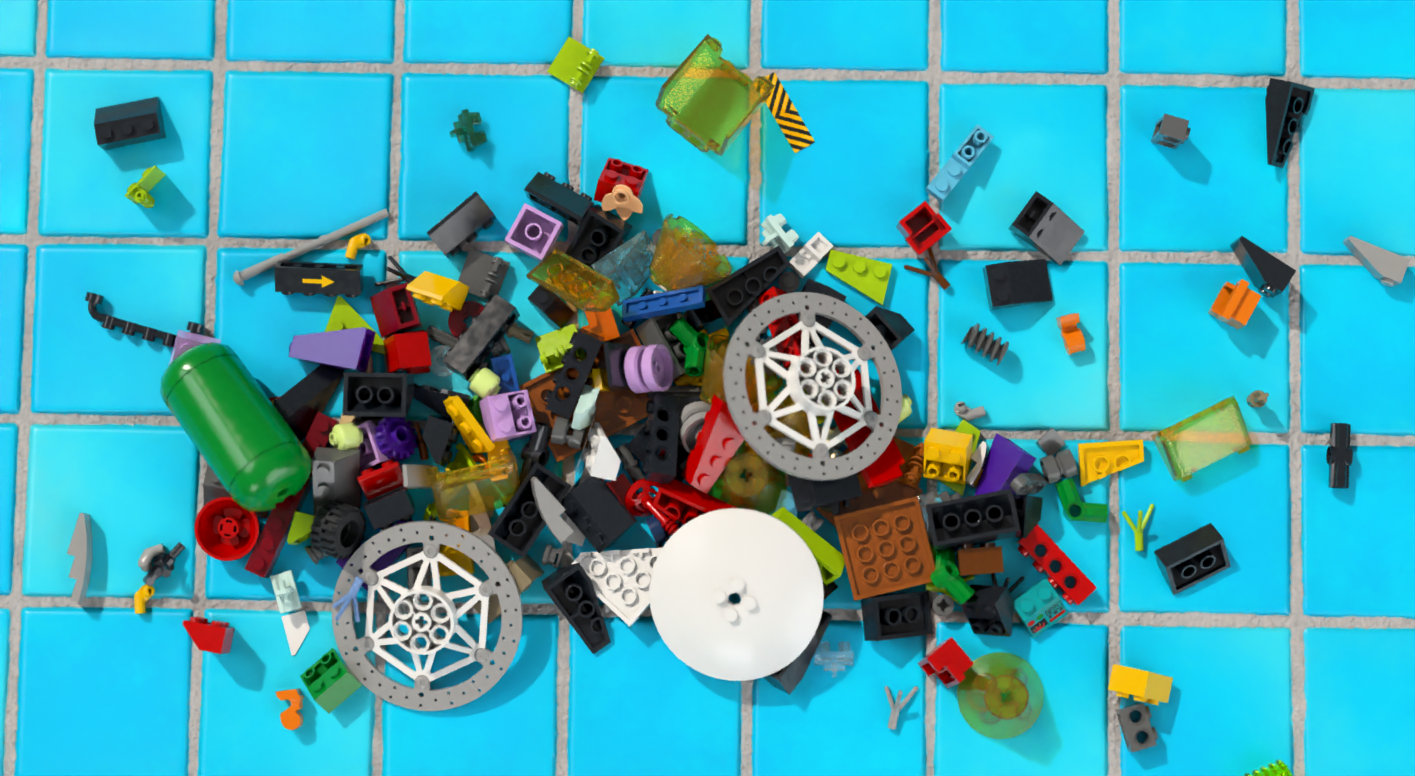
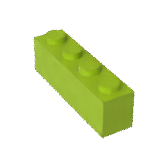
M782 507L771 515L790 526L806 542L816 558L822 580L826 585L841 576L845 565L843 554L786 508Z

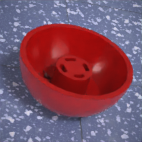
M220 497L208 502L198 513L195 521V536L199 546L209 556L222 561L237 560L248 554L255 546L259 536V521L255 512L244 510L232 497Z

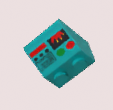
M1046 578L1041 579L1013 599L1014 613L1033 639L1068 615L1059 595Z

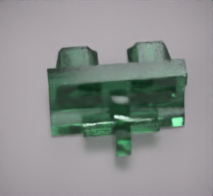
M465 109L457 116L458 121L453 123L454 130L450 131L449 134L450 137H457L458 143L465 142L467 152H471L477 146L485 144L487 138L484 131L474 132L473 126L481 124L480 113H469V110Z

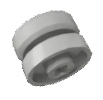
M705 401L693 402L679 411L678 436L688 453H691V450L695 448L697 443L696 437L703 428L704 418L707 411L711 408V403Z

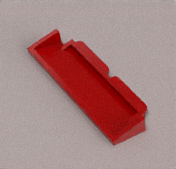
M856 369L854 371L856 381L854 395L864 407L861 374ZM871 395L873 412L879 415V409ZM851 401L845 405L858 411ZM834 411L833 418L841 433L858 422V420ZM864 426L844 439L850 452L858 448L872 432L870 428ZM892 438L885 451L873 463L860 471L868 488L888 485L903 475L899 467L906 462L894 439Z

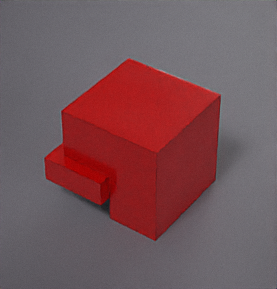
M926 201L901 219L896 226L917 256H920L952 230L939 213L936 214Z
M424 330L408 331L402 334H394L383 340L388 373L407 371V374H425L430 372L432 363L427 332Z
M950 637L942 641L917 664L928 677L935 673L948 689L962 682L966 678L963 673L974 663L957 642Z

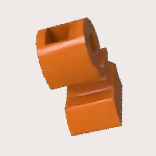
M1079 313L1057 317V325L1061 330L1060 335L1063 338L1067 354L1072 355L1075 352L1085 351L1083 333L1076 325L1080 322Z
M300 688L275 692L281 701L287 699L291 701V706L280 714L282 725L288 730L299 728L303 723V716L299 710L303 708L304 699Z

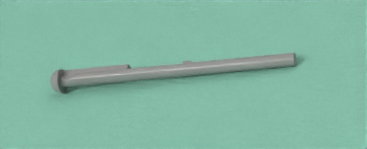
M383 209L332 233L322 235L318 239L285 254L280 253L240 272L237 270L233 274V281L237 285L243 286L245 285V280L274 268L278 261H290L389 217L387 209Z

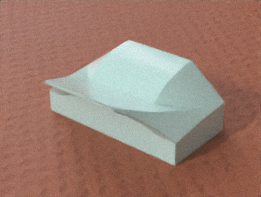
M584 384L574 412L571 428L581 430L591 425L596 411L595 402L600 387L592 388Z

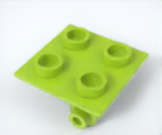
M568 37L547 72L583 93L605 58L599 55L597 50L589 49L573 38Z
M155 165L152 168H147L143 172L142 178L137 183L134 182L128 187L127 193L124 196L135 204L139 202L145 208H152L155 200L148 192L166 174Z
M575 323L535 338L540 353L539 357L546 374L564 367L561 361L565 352H570L573 346L569 342L573 333L577 332ZM582 348L576 350L578 357H586Z

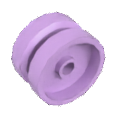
M665 345L635 346L627 351L624 363L627 384L633 392L645 393L669 389L673 381L674 367L671 353Z

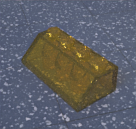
M555 249L526 275L528 279L583 311L606 312L620 299L613 280L558 249Z

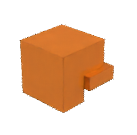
M1243 279L1239 280L1236 285L1226 282L1208 313L1218 320L1236 329H1240L1247 324L1261 295L1247 288L1249 282Z
M591 301L583 304L589 325L581 328L604 337L603 342L620 337L609 301L593 306Z

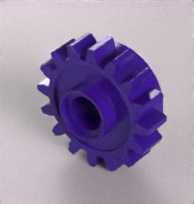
M383 417V419L378 421L379 426L375 427L374 438L376 445L388 459L394 458L395 461L405 460L414 454V449L418 447L417 443L414 442L418 439V436L413 433L416 431V428L411 429L410 425L412 422H405V417Z

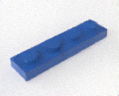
M703 285L622 300V319L624 322L703 308L706 302V289Z
M512 354L490 358L493 373L500 377L499 386L501 389L498 394L520 391ZM530 434L509 439V442L529 438Z

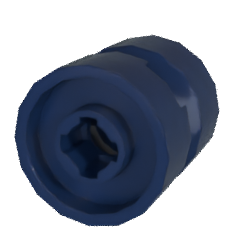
M655 516L646 519L657 545L664 542L668 536L673 535H669V531L666 532L665 528L661 527L662 524ZM676 520L675 524L679 525L678 528L682 527L680 522Z

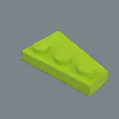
M830 249L825 271L883 306L892 264Z

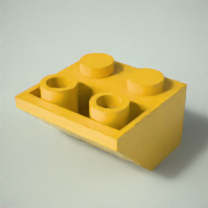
M427 271L420 274L406 287L408 291L413 293L412 297L422 300L423 303L431 306H440L441 309L452 312L453 309L461 311L470 288L459 281Z
M931 428L924 440L923 477L965 484L972 456L973 435Z

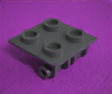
M470 248L458 281L470 287L468 293L487 300L492 299L500 292L510 262Z

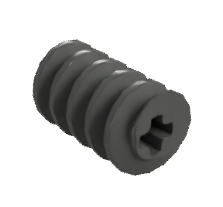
M979 323L973 327L971 326L961 345L968 341V349L976 346V354L983 350L982 358L990 355L989 362L991 363L997 359L998 366L1008 350L1009 342L1006 341L1001 345L1002 337L993 340L994 332L986 335L987 328L979 331Z

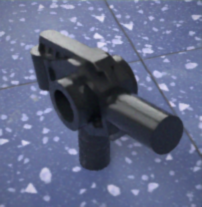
M179 542L169 553L157 556L153 561L154 566L143 578V582L148 586H152L157 578L161 576L169 577L175 567L173 565L176 561L175 558L186 547Z

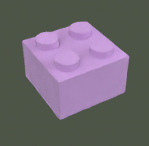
M524 203L505 238V242L507 245L544 264L564 226L562 222Z

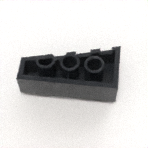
M780 246L775 247L706 289L707 296L727 328L789 267L790 263Z

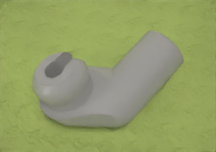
M963 401L955 404L954 412L966 421L986 416L983 406L971 409Z
M163 543L146 548L138 560V566L141 567L142 571L151 570L153 558L166 553Z

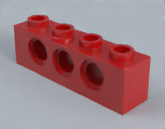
M773 286L757 298L761 305L774 297L788 293ZM792 314L768 324L772 337L775 338L798 324L799 320L796 314ZM801 330L776 344L778 353L800 356ZM781 360L784 368L789 369L791 362Z
M1038 524L1026 538H1020L1016 542L1019 545L1018 551L1025 558L1029 556L1034 561L1033 567L1040 574L1044 572L1049 577L1047 579L1054 589L1059 588L1064 593L1062 598L1069 605L1074 604L1078 606L1097 588ZM1037 545H1042L1045 548V554L1042 557L1035 554V547ZM1053 560L1057 561L1060 565V569L1056 573L1050 570V563ZM1068 576H1071L1075 581L1071 589L1067 588L1064 583Z

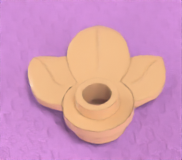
M620 184L613 188L612 193L606 194L603 197L602 210L610 211L615 209L622 220L625 221L633 212L642 213L643 204L640 199L633 195L632 190L628 186Z

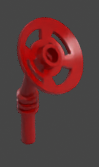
M645 478L633 483L625 494V505L629 512L639 517L654 515L662 524L661 527L665 528L666 532L669 531V535L674 534L679 529V525L675 524V521H671L670 517L667 518L661 510L653 505L657 491L650 488V486H655L659 489L661 483L647 481ZM642 487L643 491L637 496V499L632 498L633 494ZM632 506H636L637 509L643 512L636 511Z

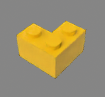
M1113 664L1108 689L1116 691V696L1129 698L1130 694L1134 695L1133 700L1159 705V701L1168 703L1173 678Z

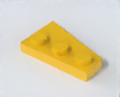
M459 396L448 397L443 402L446 411L453 419L471 453L490 452L495 448L493 442Z
M1142 439L1077 443L1081 487L1144 461Z

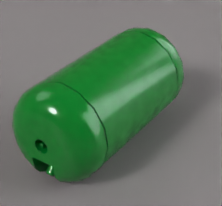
M215 342L197 345L183 352L168 366L161 378L160 394L163 401L239 506L251 512L267 511L274 509L276 503L284 501L289 495L295 496L303 488L311 473L312 460L309 453L241 359L228 345Z

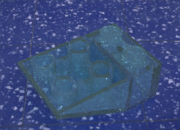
M644 230L591 266L617 306H620L622 300L631 299L639 292L663 260Z

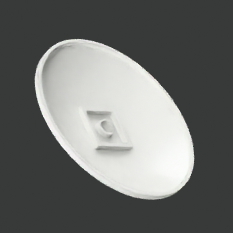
M727 508L711 511L690 520L670 537L654 564L650 580L649 599L653 620L660 636L681 661L707 676L729 681H745L762 678L783 669L804 651L813 638L820 622L824 602V589L816 558L809 546L795 530L781 520L760 511L745 508ZM731 593L739 594L741 597L740 603H731L729 595Z

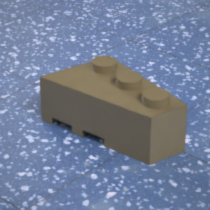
M528 554L524 558L522 557L515 562L511 560L506 564L515 579L520 595L538 577L545 573ZM497 594L489 596L488 623L490 624L501 615ZM481 600L472 606L480 615Z

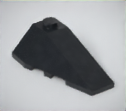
M1270 78L1265 98L1268 165L1284 167L1293 147L1292 138L1296 132L1299 133L1302 127L1299 124L1302 116L1308 114L1315 88Z
M320 365L273 403L300 442L307 436L317 412L321 414L324 412L328 401L344 377L345 371L343 369Z
M414 383L413 398L446 419H449L450 423L455 424L443 403L448 397L459 396L469 410V404L472 399L470 395L441 389L440 391L432 386H420Z
M579 562L560 568L541 581L544 590L593 654L611 642L592 580Z
M822 610L817 630L804 651L783 669L763 678L775 688L790 695L802 680L833 616Z

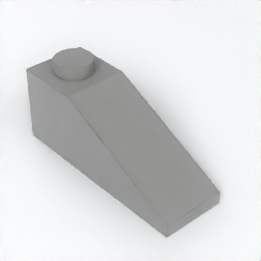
M1352 236L1344 239L1343 244L1376 279L1381 280V284L1393 287V285L1396 286L1402 282L1410 259Z

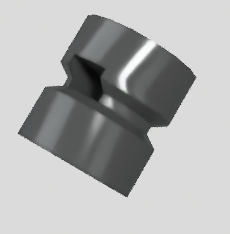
M557 416L552 431L551 443L559 445L567 443L568 447L580 450L586 428L581 430L571 428L572 423L570 419ZM569 430L573 431V436H568Z
M1069 449L1058 452L1056 457L1049 455L1040 458V466L1048 484L1060 481L1062 476L1066 479L1078 475L1074 457Z

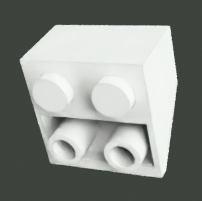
M595 422L594 428L589 430L588 441L590 442L588 449L585 448L583 451L582 460L590 476L615 481L621 460L600 423Z

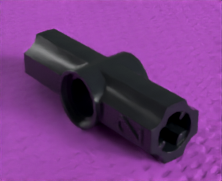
M535 422L537 431L531 433L529 443L524 445L521 451V459L524 462L518 481L519 485L535 462L543 467L547 464L550 456L547 446L553 428L551 425Z
M1330 424V446H1328L1326 454L1327 464L1329 465L1328 488H1349V466H1351L1353 460V450L1350 447L1351 424Z

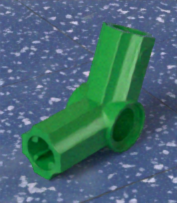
M681 316L670 326L669 330L684 344L683 347L686 354L685 374L691 377H699L704 371L706 351L712 346L711 340L705 333H697Z
M1073 478L1055 483L1063 507V515L1067 520L1106 523L1108 517L1107 504L1081 502ZM1072 505L1079 509L1077 517H1072L1069 513V508Z
M955 549L936 552L935 570L930 574V579L936 587L944 588L961 605L975 591L959 576V570L955 565Z

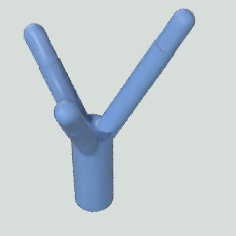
M356 576L349 592L333 604V608H336L344 602L335 617L336 621L340 619L351 599L353 600L356 622L360 621L357 594L364 581L363 578Z

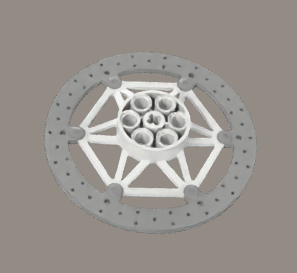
M793 292L783 294L762 303L752 310L742 320L731 337L723 369L726 401L739 432L753 450L765 461L777 469L799 478L827 481L845 478L861 471L873 463L885 451L896 432L901 414L902 386L900 374L894 356L885 339L877 328L859 311L841 300L819 293ZM815 314L841 324L851 331L863 345L859 348L815 321ZM787 315H799L798 324L763 345L756 342V337L771 322ZM801 330L800 356L769 350ZM816 331L847 349L851 354L843 355L833 348L824 347ZM809 335L816 346L809 349ZM748 356L753 358L755 362L759 412L753 413L746 392L745 368ZM770 358L791 362L788 371ZM869 359L873 360L880 380L881 405L879 415L873 412L867 365V360ZM763 364L787 381L785 389L769 406H767ZM858 366H860L864 407L854 395L856 384L854 371ZM788 395L795 402L793 406L774 411ZM851 401L858 411L845 405ZM800 410L807 412L812 441L780 423L776 418ZM834 411H839L858 420L856 424L830 441H827ZM816 415L825 416L820 436L816 421ZM768 424L812 450L813 458L805 457L786 449L764 430V426ZM867 426L872 430L867 439L854 451L841 457H829V449L860 428Z
M414 521L395 525L381 531L361 545L350 557L341 571L334 590L332 626L336 644L346 665L371 692L390 703L404 708L419 711H439L456 708L479 698L501 679L518 650L523 627V610L519 590L512 573L500 555L490 545L473 533L458 526L436 521ZM422 542L424 544L422 552L378 572L371 568V565L379 557L394 548L410 543ZM440 544L452 547L469 556L484 570L489 579L484 582L480 581L439 552ZM421 559L423 560L414 587L410 590L385 578L386 575ZM438 561L469 581L474 587L448 593L441 590ZM431 563L433 586H423V579ZM356 576L363 578V582L368 585L365 636L362 638H357L354 627L353 600L351 599L338 621L335 620V617L344 602L333 608V604L349 592ZM383 586L400 593L401 597L394 603ZM375 590H377L391 611L389 621L379 630L373 632ZM475 594L460 609H456L452 599ZM497 594L501 608V630L496 648L492 652L486 648L489 596ZM420 595H427L429 597L430 602L424 603L421 600ZM481 600L479 643H477L458 624V618L476 602ZM401 603L408 604L410 612L403 611ZM438 607L446 608L448 614L446 616L441 615ZM422 616L424 617V620L427 621L426 624H424L423 620L420 619ZM400 625H406L409 633H403L400 630ZM437 628L444 629L446 632V636H439L437 633ZM390 629L392 638L379 639L381 635ZM454 633H457L471 647L452 643L450 639ZM418 637H423L427 645L419 644ZM399 644L403 649L411 652L416 671L381 648L380 645ZM443 647L470 655L431 673L436 652ZM372 650L415 680L414 688L403 685L386 676L369 660L366 653ZM419 654H428L424 670ZM478 661L483 665V668L475 675L460 684L443 689L432 690L430 688L431 681L472 662Z

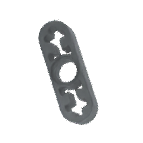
M1022 473L1011 482L1010 488L1017 495H1035L1046 486L1047 480L1039 473Z

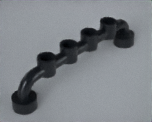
M87 292L85 300L89 301V314L93 319L102 322L101 327L114 330L116 326L123 328L122 333L134 336L135 332L143 334L142 339L155 342V338L163 340L162 345L174 347L177 335L101 314L97 311V304L102 305L104 296ZM188 321L186 329L191 333L203 334L205 325Z

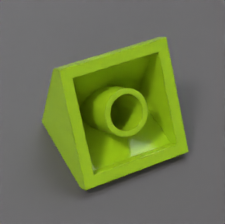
M295 511L287 538L288 544L298 545L310 538V528L314 521V515Z

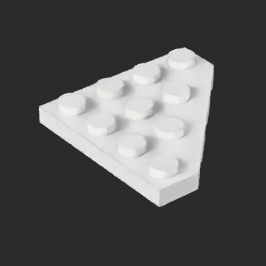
M662 548L602 551L601 553L582 552L572 564L580 563L592 580L596 596L628 626H632L650 606L649 587L651 574Z

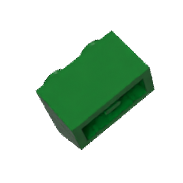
M334 648L324 654L315 664L300 675L314 701L328 713H331L362 686L359 679L348 668L345 661Z

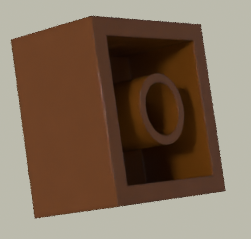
M996 542L980 544V548H974V544L959 547L958 550H955V565L959 570V576L1004 572L1002 546H996Z

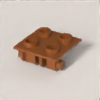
M893 436L906 462L899 467L903 475L896 480L917 489L923 473L924 443L914 446Z

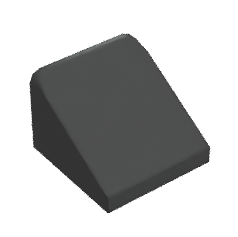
M1050 428L1035 444L1049 456L1054 455L1065 442L1053 428Z

